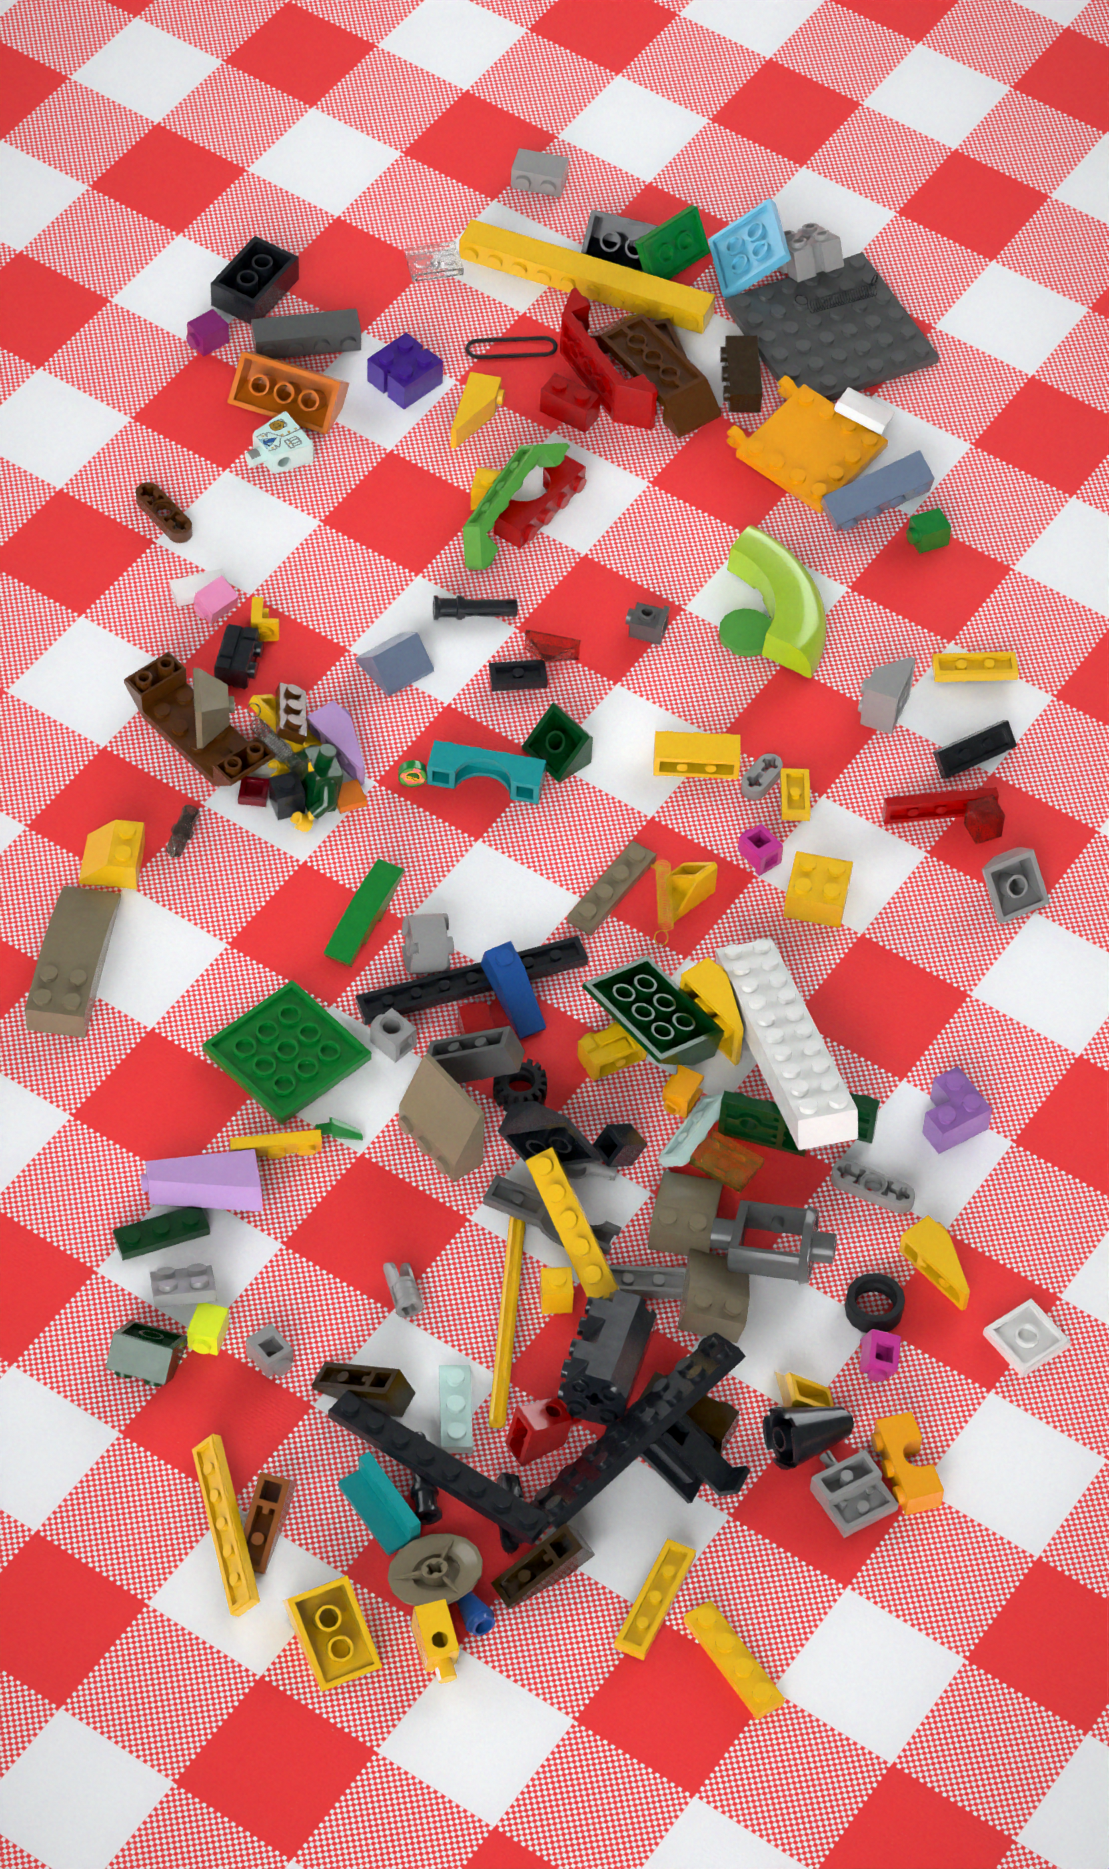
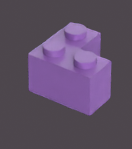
M959 1066L933 1079L930 1099L936 1107L925 1113L922 1133L937 1153L940 1154L988 1130L992 1108Z

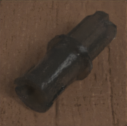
M183 806L177 823L173 824L171 828L172 835L167 844L166 852L172 858L180 857L183 854L188 840L192 839L194 835L193 828L200 815L199 810L194 806Z

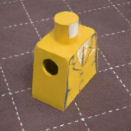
M446 1599L415 1606L410 1627L425 1672L435 1670L438 1683L441 1684L455 1680L457 1674L454 1665L458 1660L459 1646Z

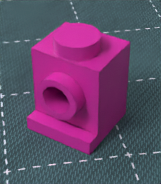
M761 823L753 829L745 830L740 835L738 852L756 869L755 873L761 876L781 863L783 845Z
M875 1329L870 1330L860 1339L862 1349L859 1372L867 1373L869 1380L877 1382L885 1381L886 1378L888 1379L896 1373L899 1364L901 1336Z

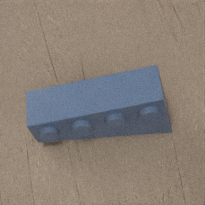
M918 450L823 496L821 505L834 531L843 529L845 532L856 527L858 522L864 519H873L885 510L896 508L911 499L928 493L935 478L921 451Z

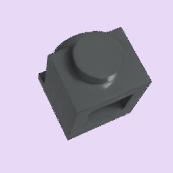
M637 602L635 609L629 608L625 624L629 625L628 637L661 645L668 627L670 607L664 606L662 609Z

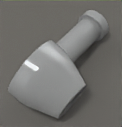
M595 1162L563 1166L570 1179H582L588 1174L610 1178L612 1181L615 1180L618 1168L608 1167L607 1165Z

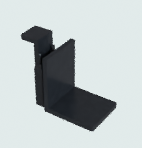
M626 1408L624 1416L628 1413L629 1408ZM686 1413L640 1455L688 1504L693 1502L702 1483L707 1484L719 1497L738 1494L750 1473V1469L746 1465L732 1467L712 1447L715 1442Z

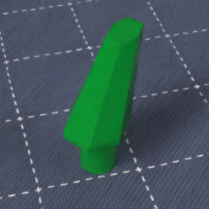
M329 1117L328 1123L315 1125V1130H321V1136L332 1134V1139L363 1141L360 1129L333 1117Z

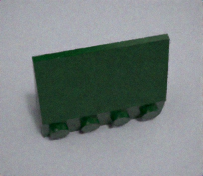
M648 955L588 980L582 985V988L658 1064L694 1066L715 1056L725 1031Z

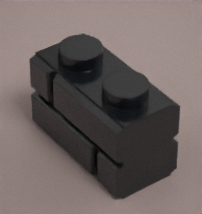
M232 624L226 626L214 666L215 678L226 683L228 686L232 685L242 689L248 688L250 678L255 679L257 675L258 662H255L256 657L261 658L264 650V641H260V631L258 629L242 628Z

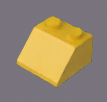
M114 820L88 834L79 884L137 889L145 848L144 822Z

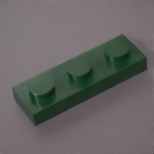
M186 1207L114 1229L112 1232L121 1259L124 1261L209 1235L210 1227L202 1208Z

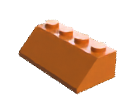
M242 351L227 403L273 418L286 411L298 426L328 434L343 408L350 383L254 352Z

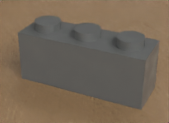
M511 1026L430 1041L427 1053L440 1064L457 1084L519 1072L525 1050Z

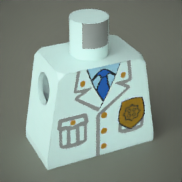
M285 411L254 431L253 449L245 453V459L250 467L264 463L271 473L277 474L314 462L313 442Z

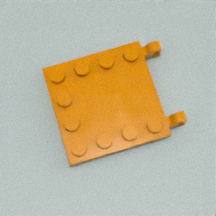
M784 375L778 381L781 387L777 390V393L788 400L749 438L745 436L739 427L733 425L727 431L730 437L726 442L737 449V458L821 514L824 511L821 505L822 497L852 483L888 447V440L834 410L835 404L807 385L803 384L800 388H797L794 381Z

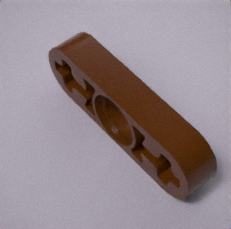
M150 482L140 484L135 491L136 503L140 509L171 541L176 543L189 541L192 537L191 520L156 484ZM162 509H167L171 511V513L167 516H160L157 514V512Z

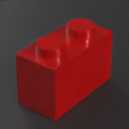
M554 373L541 388L540 412L586 433L599 418L601 395Z

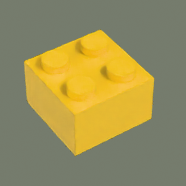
M796 851L786 893L783 917L840 928L851 881L853 862Z

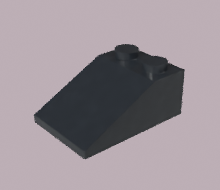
M536 1101L511 1104L498 1130V1133L524 1162L551 1147L556 1150L563 1166L597 1162L602 1158L600 1153L568 1117Z

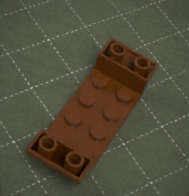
M643 314L624 316L589 334L591 338L596 339L600 350L604 354L609 352L633 377L644 374L650 382L656 385L659 394L657 401L663 407L662 422L678 439L721 417L722 412L707 377Z
M169 652L124 679V684L142 718L213 786H232L276 757V753L259 737L248 742L231 725L225 728L204 748L197 749L194 689L187 684L186 668Z

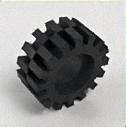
M528 1058L526 1063L522 1062L519 1072L494 1077L493 1097L496 1099V1104L499 1107L503 1105L505 1112H508L510 1105L514 1103L536 1101L543 1105L544 1099L547 1096L548 1081L544 1069L541 1070V1065L538 1062L533 1066V1060ZM514 1081H525L532 1087L530 1090L518 1092L509 1088V1084Z

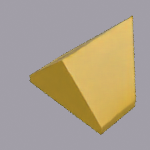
M686 862L671 872L674 922L715 892L718 870L715 862Z
M775 1372L784 1407L834 1406L828 1387L791 1372L786 1375Z

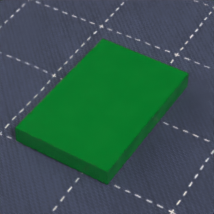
M690 205L635 241L643 272L666 280L671 279L710 253L698 207Z

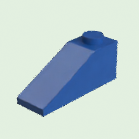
M508 941L485 951L480 965L519 1041L545 1030L546 1024L525 967L512 942Z

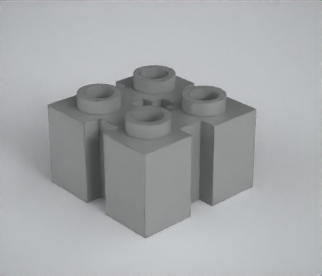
M816 223L804 224L801 229H798L797 233L791 230L784 231L791 260L777 268L780 272H788L790 278L800 282L817 276L816 273L824 271L827 273L844 267L839 236Z

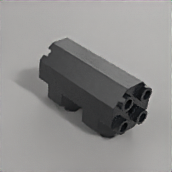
M619 1290L611 1292L609 1297L603 1299V1296L599 1298L589 1296L585 1308L587 1318L581 1317L577 1329V1335L582 1336V1338L572 1339L569 1349L571 1360H564L560 1376L566 1380L561 1382L557 1398L567 1405L566 1411L570 1416L604 1426H609L616 1419L624 1416L654 1334L657 1317L653 1309H651V1312L648 1311L645 1307L646 1301L641 1296Z

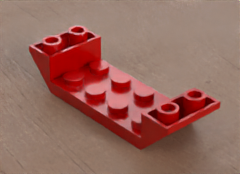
M577 288L571 289L562 313L561 355L585 386L601 395L600 405L613 422L648 430L655 428L656 402L659 395L656 385L650 382L644 374L625 380L624 375L614 368L610 357L604 355L596 339L591 338L588 334L590 328L589 311L591 310L588 298L582 296Z

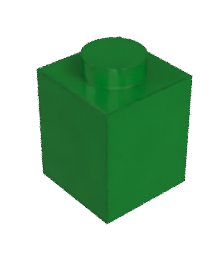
M940 508L910 517L906 536L908 542L915 546L919 554L949 545L951 525Z

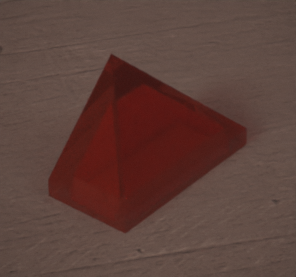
M526 629L525 650L545 662L579 660L581 640Z

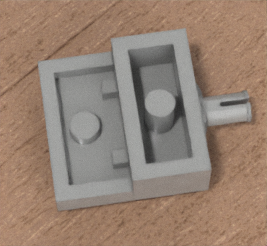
M866 1450L840 1463L837 1462L831 1451H826V1454L824 1452L819 1457L827 1469L812 1476L810 1491L844 1538L898 1510V1502L882 1482V1472Z

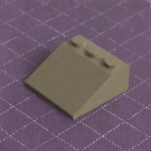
M427 1053L423 1056L399 1104L398 1125L406 1135L410 1134L414 1138L423 1154H428L435 1161V1165L441 1174H447L453 1182H456L483 1164L485 1113L440 1064Z

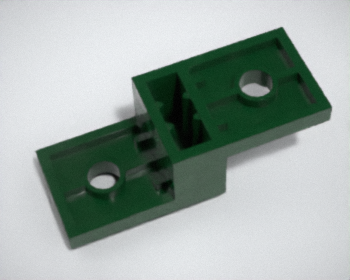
M724 1090L721 1099L718 1134L805 1157L807 1149L798 1150L777 1104L769 1100H759L742 1093ZM850 1093L858 1109V1139L855 1140L872 1144L880 1100L873 1099L868 1095Z

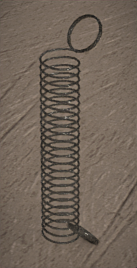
M250 703V704H256V705L259 707V714H258V716H259L260 713H261V708H260V706H259L257 703ZM249 704L248 707H247V712H248V714H249L251 717H253V718L258 717V716H252V715L249 713V710H248V708H249V706H250V704ZM260 717L257 718L260 719V723L257 725L259 726L262 723L264 725L261 728L262 730L256 733L254 729L250 728L270 750L272 749L276 756L285 748L290 752L286 757L283 755L282 757L278 756V758L293 773L299 764L301 766L303 764L304 767V763L312 761V759L302 761L285 742L280 743L273 750L269 744L272 742L276 743L278 740H274L278 739L279 736L270 727L263 730L268 725ZM269 731L271 735H269V738L267 739L263 734H266ZM292 760L297 764L293 769L288 765Z

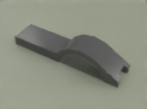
M496 1174L483 1197V1204L538 1227L550 1240L564 1247L540 1193ZM608 1221L600 1225H590L603 1254L609 1255L611 1251V1245L609 1244L614 1235L619 1236L622 1227Z

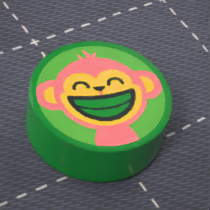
M416 760L402 763L398 768L399 782L407 787H418L424 784L427 780L426 766Z

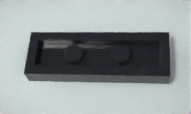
M1002 720L933 751V755L941 778L947 779L1017 747L1009 721Z

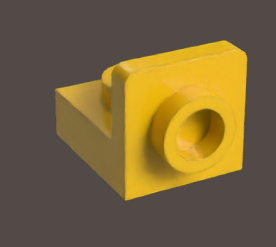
M252 597L251 628H256L260 631V641H278L279 619L269 618V608H263V597Z

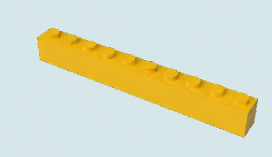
M470 220L459 239L460 259L569 293L571 289L577 288L582 296H586L590 300L636 314H643L655 320L669 318L672 325L703 334L714 314V294L477 220Z

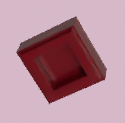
M251 776L241 779L238 804L266 807L269 796V779Z

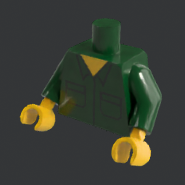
M322 744L320 747L318 745H310L288 756L285 762L271 760L267 765L268 768L277 769L275 773L271 774L272 777L289 773L290 768L293 769L292 772H297L305 791V806L308 813L305 815L301 812H295L291 816L290 821L296 824L295 829L302 832H308L312 828L314 818L318 820L326 812L335 811L343 781V772L335 757L336 748L330 744Z

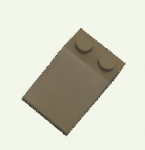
M664 1171L650 1225L648 1249L688 1256L689 1249L710 1253L712 1224L714 1217L717 1218L723 1181Z
M689 1249L677 1329L703 1336H709L716 1332L728 1341L737 1343L747 1321L750 1299L749 1274L729 1272L727 1270L728 1257Z

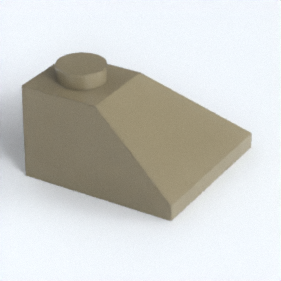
M193 668L197 749L204 748L230 725L229 713H235L234 696H228V685L200 668Z

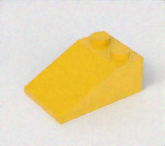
M707 957L681 974L680 988L725 1031L718 1049L736 1066L740 1063L744 1028L725 969Z
M347 1575L283 1600L295 1635L321 1692L382 1668L381 1661Z

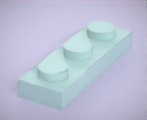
M723 1094L706 1095L701 1098L657 1158L663 1167L683 1166L691 1160L694 1150L707 1138V1132L719 1120Z
M439 1365L441 1449L447 1453H473L470 1365Z

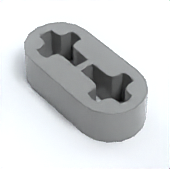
M768 753L758 758L742 777L741 793L745 798L758 800L765 796L780 778V771L783 766L781 758L775 754Z

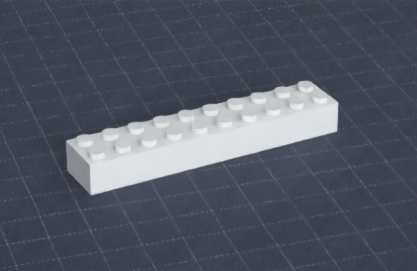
M759 939L755 942L739 945L732 944L716 948V964H720L728 975L744 1028L743 1035L798 1150L858 1139V1109L773 939Z

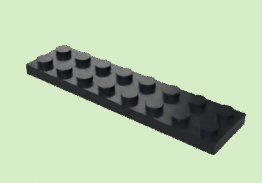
M716 1332L702 1339L698 1348L690 1356L682 1358L666 1378L658 1380L653 1385L651 1392L642 1400H638L630 1406L625 1416L619 1421L610 1424L605 1430V1434L599 1440L585 1447L581 1456L573 1464L565 1466L549 1486L541 1488L536 1493L534 1500L529 1504L548 1515L547 1520L556 1530L560 1528L746 1357L739 1347Z

